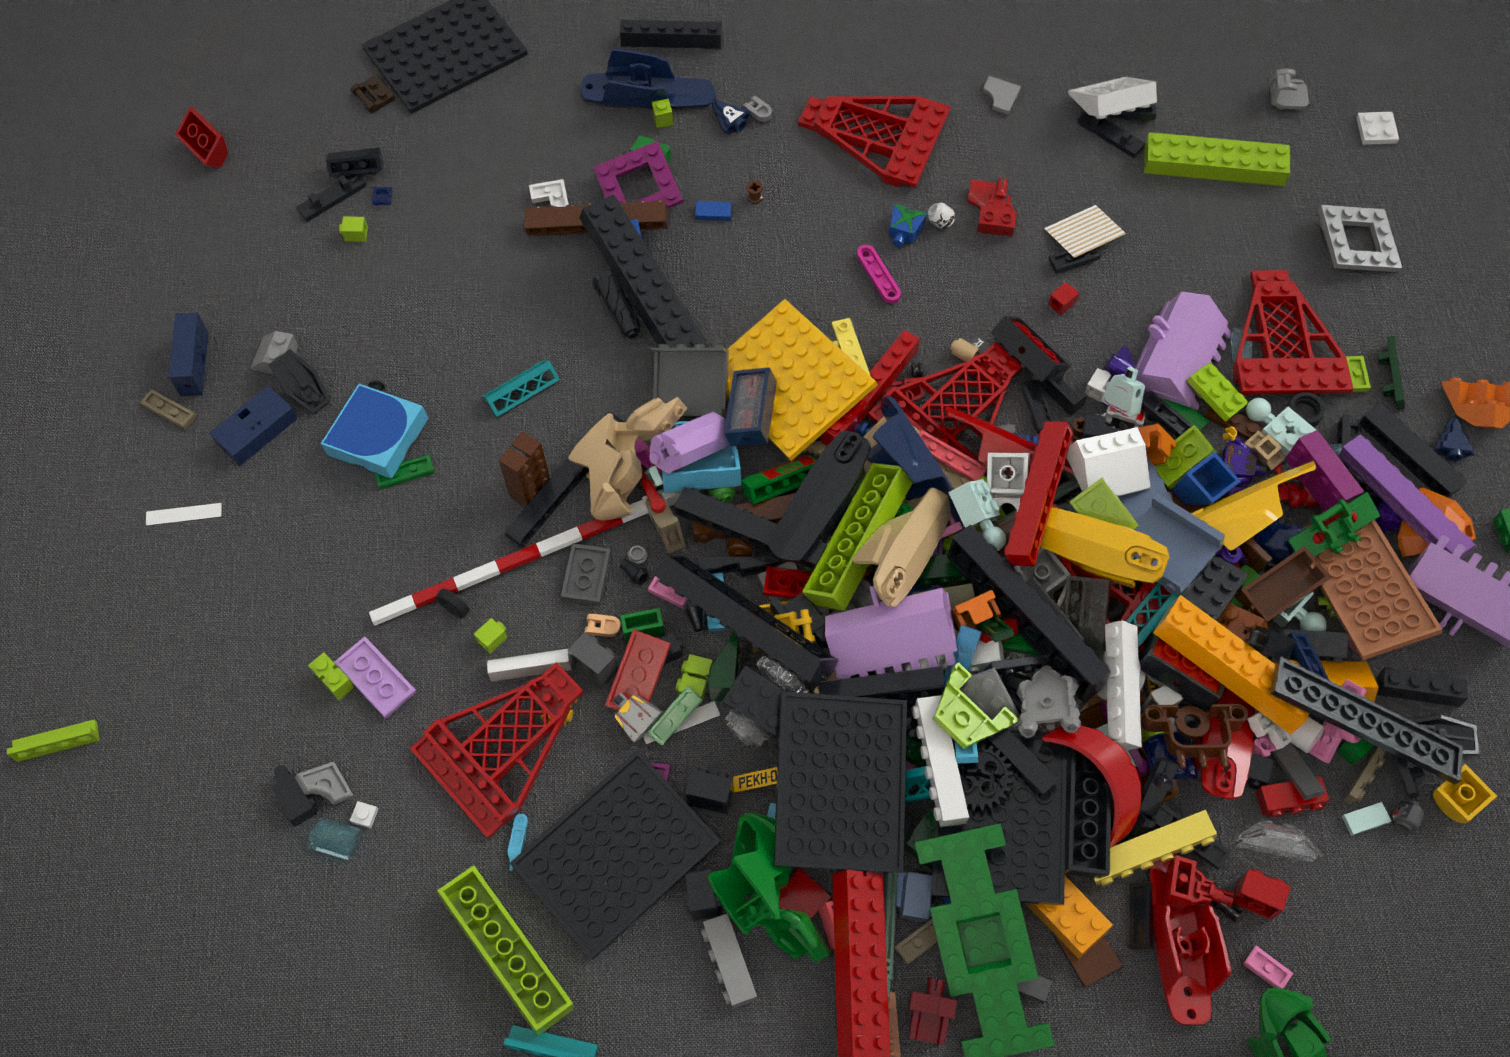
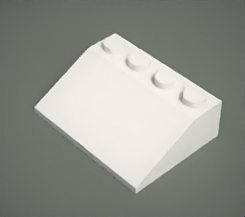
M1122 77L1068 90V94L1089 115L1096 116L1097 119L1106 118L1109 114L1119 115L1121 111H1135L1137 107L1147 108L1150 107V104L1157 103L1156 81Z
M1138 428L1077 440L1069 446L1066 457L1082 492L1101 477L1107 482L1117 497L1150 488L1146 447Z

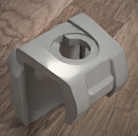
M1293 69L1276 70L1269 81L1271 105L1276 106L1279 110H1302L1309 104L1308 90L1306 84L1303 83L1304 81L1291 79V76L1296 75Z

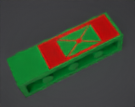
M807 454L741 479L743 495L754 505L801 486L817 460Z

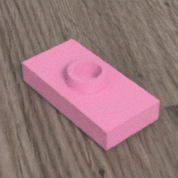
M1258 946L1252 949L1243 962L1244 966L1274 988L1283 989L1293 975V972Z

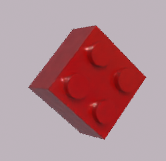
M1248 869L1237 881L1234 897H1232L1234 898L1233 904L1273 920L1284 910L1291 887L1286 885L1281 879H1271L1264 876V873L1259 870Z

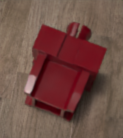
M928 977L926 994L911 991L908 1009L912 1010L909 1037L910 1039L943 1046L949 1018L954 1019L957 1000L942 997L945 981L937 979L936 989L934 990L936 979Z

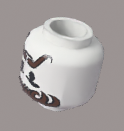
M935 203L928 211V219L939 229H945L953 224L955 213L945 203Z

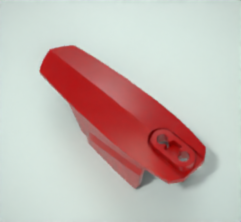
M946 406L945 413L947 416L983 430L978 460L988 467V453H1030V463L1033 462L1036 444L974 416ZM1066 458L1063 469L1074 474ZM1007 467V470H1004V474L1011 478L1013 471L1010 470V467Z
M1225 687L1220 700L1216 704H1240L1248 711V716L1241 729L1231 731L1232 741L1227 749L1228 770L1226 773L1224 772L1219 757L1207 758L1208 767L1206 769L1200 767L1198 758H1190L1188 776H1193L1201 770L1202 788L1208 794L1234 800L1242 796L1248 780L1254 732L1251 730L1247 719L1255 714V708ZM1208 717L1210 727L1204 736L1197 738L1195 745L1223 744L1219 729L1221 726L1220 720L1217 717Z
M1173 859L1166 862L1159 860L1153 863V867L1149 868L1150 883H1152L1153 928L1157 959L1166 1002L1171 1018L1179 1025H1203L1211 1018L1212 992L1218 990L1231 974L1219 919L1211 905L1187 906L1184 910L1162 904L1167 869ZM1184 990L1187 991L1188 996L1184 994ZM1187 1011L1191 1014V1018L1188 1017Z

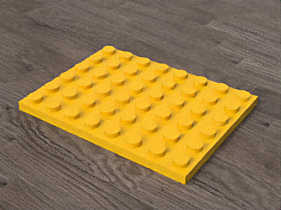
M786 299L728 348V399L730 398L734 371L770 367L777 383L768 439L791 461L878 385L869 374Z

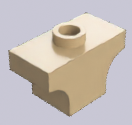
M1259 430L1244 443L1257 452V459L1262 464L1267 465V469L1270 472L1285 459L1281 452L1282 447L1269 434L1264 435Z

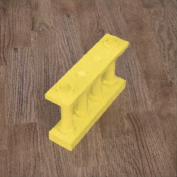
M850 318L832 322L837 341H833V343L870 375Z

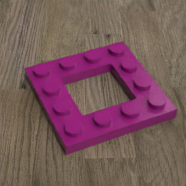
M658 141L593 167L605 198L614 194L618 202H626L617 178L649 165L660 192L638 201H666L668 209L684 203Z

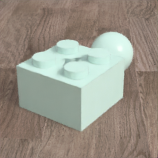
M1255 398L1247 404V416L1252 421H1264L1267 424L1261 433L1264 435L1269 434L1282 447L1281 452L1285 457L1298 438L1316 431L1314 427L1289 407L1275 417L1271 413L1269 402L1263 398Z
M983 479L967 482L948 492L964 527L980 525L983 531L981 533L983 538L995 547L996 552L1001 550L1006 543V535L1002 529L992 524L991 519L1000 514L998 511L999 506L992 499L991 490L987 482H984Z
M1313 592L1273 619L1282 628L1293 617L1300 621L1301 630L1325 632L1327 628V622L1323 615L1317 612L1308 613L1302 608L1314 594Z

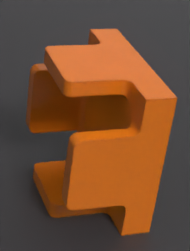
M1159 424L1139 427L1138 430L1145 443L1147 458H1149L1151 464H1165L1166 457H1170L1171 449L1176 448V441Z
M992 590L961 603L951 610L952 618L959 631L961 625L977 628L976 624L992 618L993 614L997 617L1001 614L994 601L995 595ZM969 615H970V617H971V619H972V621H973L974 624H972V623L970 622Z

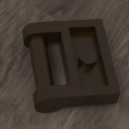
M377 75L370 77L360 84H354L350 88V91L357 95L366 105L369 113H374L395 100L394 94ZM366 90L375 102H371L363 92Z

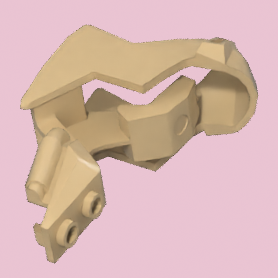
M658 397L634 410L627 419V422H616L613 419V414L608 413L574 447L568 459L573 463L589 468L586 477L590 479V512L597 520L621 518L630 515L634 511L627 503V497L642 477L641 461L636 457L635 442L637 440H652L654 436L671 430L687 409L680 398L676 397L668 403H664Z

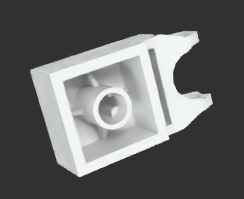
M988 453L987 484L991 490V497L997 502L999 510L1004 503H1010L1018 511L1020 496L1024 493L1025 480L1030 473V453ZM1007 467H1010V470L1013 471L1011 478L1004 474V470H1007ZM997 517L991 519V521H997Z

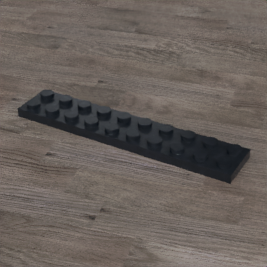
M1283 657L1276 660L1271 695L1453 784L1461 781L1462 745Z

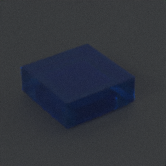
M374 187L373 205H391L392 188Z

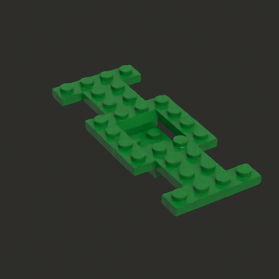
M1001 823L915 842L920 864L937 860L942 861L951 903L930 907L950 995L952 997L973 992L983 1036L961 1040L965 1057H1004L1055 1046L1049 1022L1031 1026L1026 1025L1017 983L1038 978L1017 889L998 893L994 892L985 854L987 849L1006 845Z

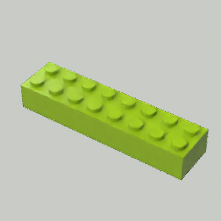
M1149 132L1144 147V173L1285 186L1290 175V145Z
M871 464L802 591L815 606L841 611L846 610L869 564H855L853 558L880 525H884L888 520L895 517L913 483L900 466Z
M474 865L437 890L441 901L537 1037L574 1010L570 998Z

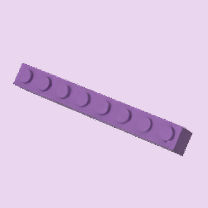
M1360 434L1342 447L1339 457L1428 544L1432 542L1436 545L1440 537L1446 535L1450 540L1444 547V550L1452 554L1456 546L1462 544L1466 549L1460 556V559H1464L1471 553L1475 546L1471 538L1464 535L1457 525L1450 521L1440 508L1435 507L1428 497L1414 486L1412 481L1406 479L1399 469L1386 459L1384 454L1378 452L1368 439H1365Z

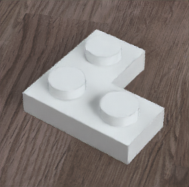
M563 179L529 185L532 204L550 200L551 206L564 207L569 205Z
M1259 711L1247 719L1256 737L1259 738L1268 733L1270 741L1277 750L1293 741L1288 732Z

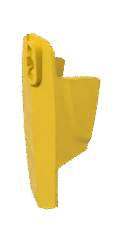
M1312 461L1250 486L1205 508L1196 510L1191 514L1225 535L1223 545L1230 551L1234 550L1283 515L1278 484L1315 470L1316 464Z
M1054 507L1051 508L1040 547L1079 565L1086 572L1130 588L1135 587L1133 580L1154 583L1163 576L1170 558L1167 547L1154 541L1146 534ZM1138 553L1141 559L1133 560L1134 555ZM1158 560V564L1152 566L1153 561Z

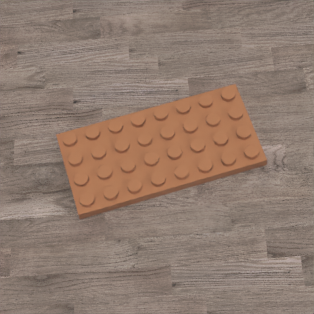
M1375 520L1355 531L1354 533L1359 535L1361 540L1356 543L1349 541L1342 545L1343 551L1338 554L1331 552L1327 548L1314 556L1316 561L1309 569L1311 571L1317 564H1320L1331 577L1320 588L1345 632L1348 633V637L1362 661L1442 634L1440 624ZM1311 525L1291 531V537Z

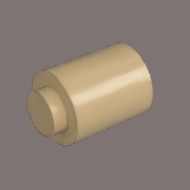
M959 338L958 341L954 340L950 350H952V355L967 362L979 354L980 348Z

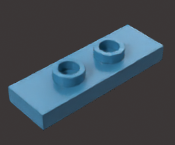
M961 625L956 640L957 651L953 652L955 664L948 665L945 673L946 684L953 667L958 662L969 672L982 631Z

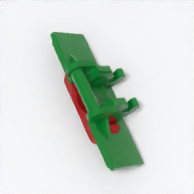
M1368 492L1363 493L1348 503L1340 499L1336 505L1318 516H1312L1311 521L1313 524L1289 538L1288 542L1294 552L1305 546L1313 556L1327 548L1331 552L1338 554L1343 551L1342 545L1349 541L1356 543L1361 540V537L1354 532L1380 517V514Z

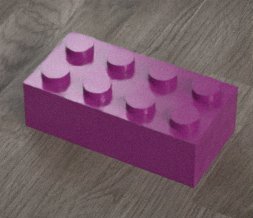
M1318 430L1298 438L1285 457L1292 469L1312 461L1315 462V470L1298 477L1310 491L1311 496L1319 503L1323 512L1336 505L1340 499L1348 503L1364 492Z

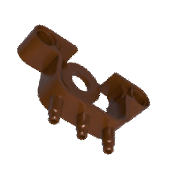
M1213 704L1209 713H1205L1203 710L1193 706H1186L1178 710V705H1150L1146 708L1141 719V726L1148 732H1163L1167 751L1174 757H1177L1180 769L1186 768V758H1198L1200 767L1206 769L1208 767L1207 758L1219 757L1222 768L1227 769L1229 767L1227 749L1232 741L1231 731L1240 730L1248 716L1247 709L1240 704ZM1194 716L1199 720L1200 726L1198 728H1190L1185 724L1184 718ZM1208 717H1217L1220 720L1221 726L1219 729L1223 744L1182 745L1175 740L1172 724L1168 718H1174L1176 729L1182 735L1194 739L1200 738L1207 733L1210 727Z

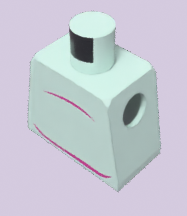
M1128 367L1125 374L1114 375L1101 402L1114 407L1128 416L1140 414L1145 385L1136 380L1138 370Z

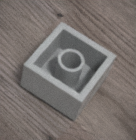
M1042 547L1039 549L1034 567H1014V570L1022 575L1025 582L1035 576L1049 595H1052L1071 581V574L1056 555Z

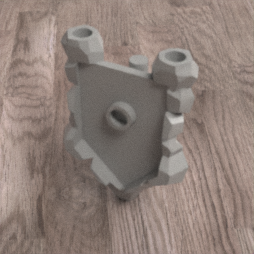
M1045 665L1034 674L1031 680L1021 682L1016 692L1021 699L1020 701H1022V713L1018 720L1020 723L1018 728L1020 734L1026 738L1034 736L1038 724L1046 723L1048 730H1054L1055 722L1061 721V725L1066 732L1075 733L1081 727V721L1078 718L1080 712L1075 707L1076 701L1073 698L1079 687L1077 680L1070 676H1062L1049 665Z

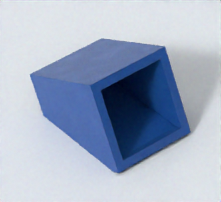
M1213 452L1189 470L1172 491L1184 505L1213 504L1241 481L1222 459Z

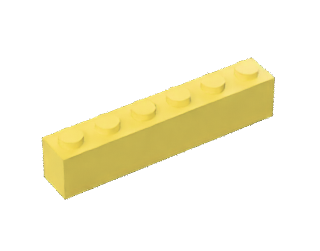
M1201 811L1111 847L1110 875L1100 879L1094 878L1096 885H1109L1114 882L1113 879L1116 877H1129L1134 874L1133 871L1136 869H1149L1154 866V862L1159 860L1166 862L1173 859L1174 854L1179 852L1186 854L1193 851L1194 846L1199 844L1206 846L1213 843L1214 838H1217V833L1207 811Z

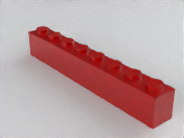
M906 330L899 335L869 372L878 385L822 434L821 443L828 446L840 432H853L858 424L916 355L920 342L919 337Z
M1045 422L1043 429L1040 431L1039 443L1035 447V456L1033 462L1030 463V473L1025 480L1024 493L1020 496V506L1015 513V523L1010 530L1009 543L1004 551L1011 565L1035 566L1073 435L1068 422Z

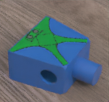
M895 204L889 230V237L894 239L893 245L902 247L904 242L914 243L926 224L927 213Z

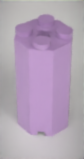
M711 412L654 436L650 446V461L664 472L671 473L728 447L729 442L724 435L725 418L715 412Z

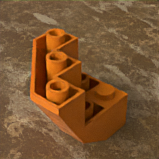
M1450 378L1449 381H1442V387L1456 415L1470 424L1481 428H1503L1510 421V382H1503V385L1488 383L1489 380H1476V383H1467L1461 381L1462 378Z
M1424 487L1418 488L1435 507L1440 508L1443 514L1457 525L1464 535L1469 536L1471 540L1476 539L1471 518L1456 501ZM1402 520L1398 534V547L1402 557L1421 554L1429 544L1410 525Z

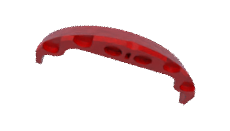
M1059 725L1054 730H1048L1042 736L1043 742L1058 743L1075 749L1091 760L1105 777L1114 801V823L1110 833L1111 848L1130 833L1140 812L1142 802L1141 782L1136 767L1131 763V758L1123 747L1098 729L1081 726L1075 733H1069L1064 730L1062 725Z

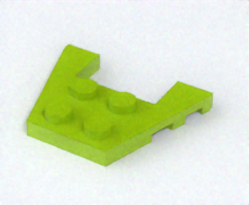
M958 662L951 671L932 719L965 749L1014 725L1019 719L1004 707L991 720L960 690V687L972 675Z

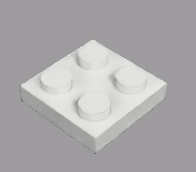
M1364 112L1357 114L1356 119L1363 145L1397 144L1399 136L1393 112Z

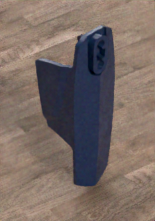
M613 48L610 53L607 72L588 74L583 78L581 96L585 101L631 107H652V102L669 99L671 107H706L716 97L714 86L710 80L675 77L667 59L654 54Z
M889 395L883 397L881 409L887 422L874 433L873 439L878 444L869 452L867 459L871 463L895 465L902 468L913 482L905 496L907 500L923 497L930 488L944 492L949 497L951 515L955 523L960 522L961 526H964L948 493L954 490L941 467L897 401Z

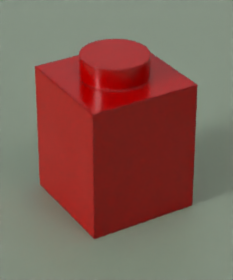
M1065 282L1051 293L1048 305L1062 315L1076 304L1079 293L1073 286Z

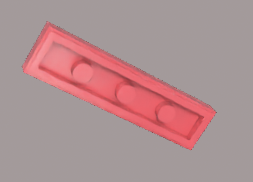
M920 431L919 436L938 463L970 481H974L986 474L987 467L927 432Z

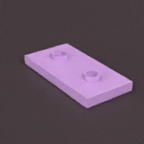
M365 636L334 661L335 665L385 719L417 693L416 689Z

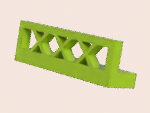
M94 719L13 740V747L7 748V755L16 762L97 742L99 741L98 723Z

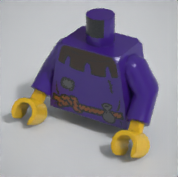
M1234 427L1225 428L1227 433L1223 434V439L1229 440V442H1227L1223 450L1222 461L1240 479L1241 482L1235 487L1251 483L1255 474L1265 476L1267 465L1256 463L1257 452L1253 451L1239 439L1237 430Z

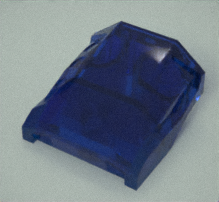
M1274 521L1260 531L1257 544L1273 558L1272 560L1280 563L1294 553L1288 539L1306 528Z
M1173 732L1175 740L1182 745H1186L1184 737L1177 732ZM1163 733L1155 734L1145 741L1144 749L1151 770L1157 757L1177 762V757H1174L1167 751ZM1186 758L1185 769H1180L1178 766L1173 779L1198 778L1197 768L1192 758Z

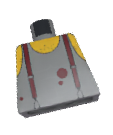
M619 693L612 701L620 708L614 717L633 742H639L664 713L638 695H632L628 700L622 693Z

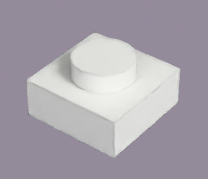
M357 801L350 822L371 829L379 809L376 806Z

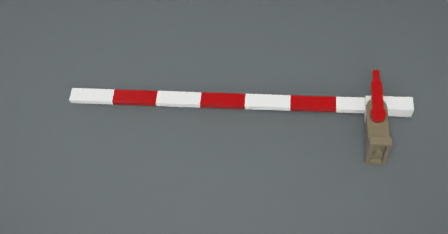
M642 471L640 480L646 496L642 497V500L630 505L634 510L630 515L609 520L594 519L369 612L372 622L375 626L436 601L437 593L442 588L453 593L647 513L661 537L668 554L686 546L679 521L670 509V506L675 505L682 491L664 493V489L656 491L651 480Z

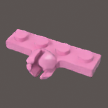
M1347 679L1342 686L1364 697L1367 689ZM1324 721L1322 737L1308 753L1325 763H1330L1342 739L1351 743H1357L1361 738Z

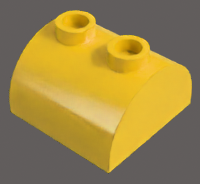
M1466 764L1462 766L1461 781L1459 783L1453 784L1446 780L1433 793L1438 807L1449 818L1462 824L1469 822L1497 797Z

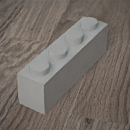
M728 913L704 921V929L701 930L704 942L709 941L711 949L708 950L711 962H716L719 970L715 971L719 984L723 983L726 991L722 993L726 1005L731 1004L732 1009L757 1001V994Z

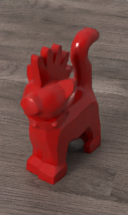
M1282 464L1276 466L1275 475L1284 473ZM1298 476L1292 479L1299 481L1301 490L1298 489L1295 482L1292 485L1290 482H1287L1286 485L1283 483L1279 484L1280 501H1287L1291 508L1295 509L1299 506L1320 507Z

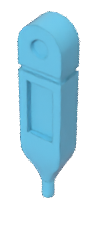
M518 814L514 819L508 847L510 862L523 851L526 829L528 827V819L525 814ZM511 864L509 871H513V867L511 866Z

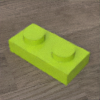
M1346 356L1354 388L1352 392H1368L1371 386L1364 357Z

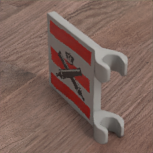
M1108 405L1105 423L1111 424L1114 417L1135 424L1134 428H1139L1144 424L1146 412L1141 409L1140 414L1128 416Z

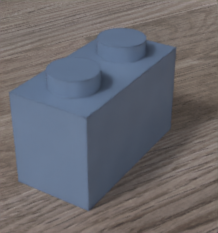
M907 872L904 875L899 918L925 922L932 916L930 907H933V904H930L932 876Z

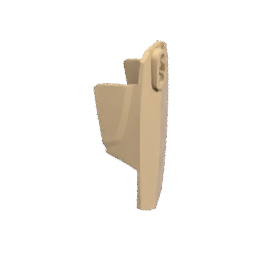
M930 488L913 511L888 520L884 525H880L853 558L855 564L878 565L873 583L879 599L886 606L894 608L906 597L923 572L951 517L949 497L938 489Z

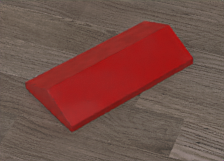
M767 566L763 595L794 599L803 593L802 591L813 572Z

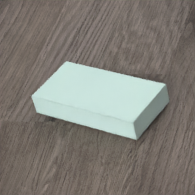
M656 466L644 472L655 488L663 484Z
M1382 802L1342 816L1351 836L1391 822Z

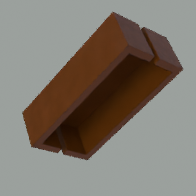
M521 432L511 445L523 452L525 456L508 448L498 461L509 497L527 506L549 481L550 475L541 442Z
M1303 546L1242 588L1235 597L1246 610L1251 609L1250 613L1265 619L1268 624L1320 588L1331 577L1320 564H1317L1309 571L1308 568L1316 559Z

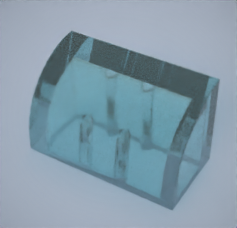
M321 818L310 831L309 849L348 860L356 848L361 829Z

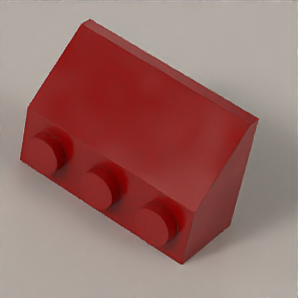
M190 106L175 136L204 165L221 168L228 155L224 137L193 106Z

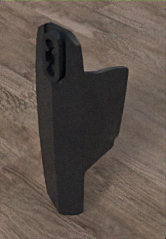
M843 431L822 452L794 495L769 543V548L776 557L789 562H801L823 530L830 536L836 531L866 475L864 464L871 450V445L866 438L856 432Z

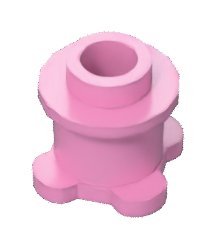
M1267 734L1253 741L1252 754L1266 758L1270 755L1271 751L1277 750Z

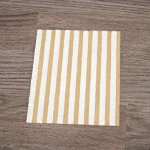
M1096 205L1044 228L1074 258L1126 234Z

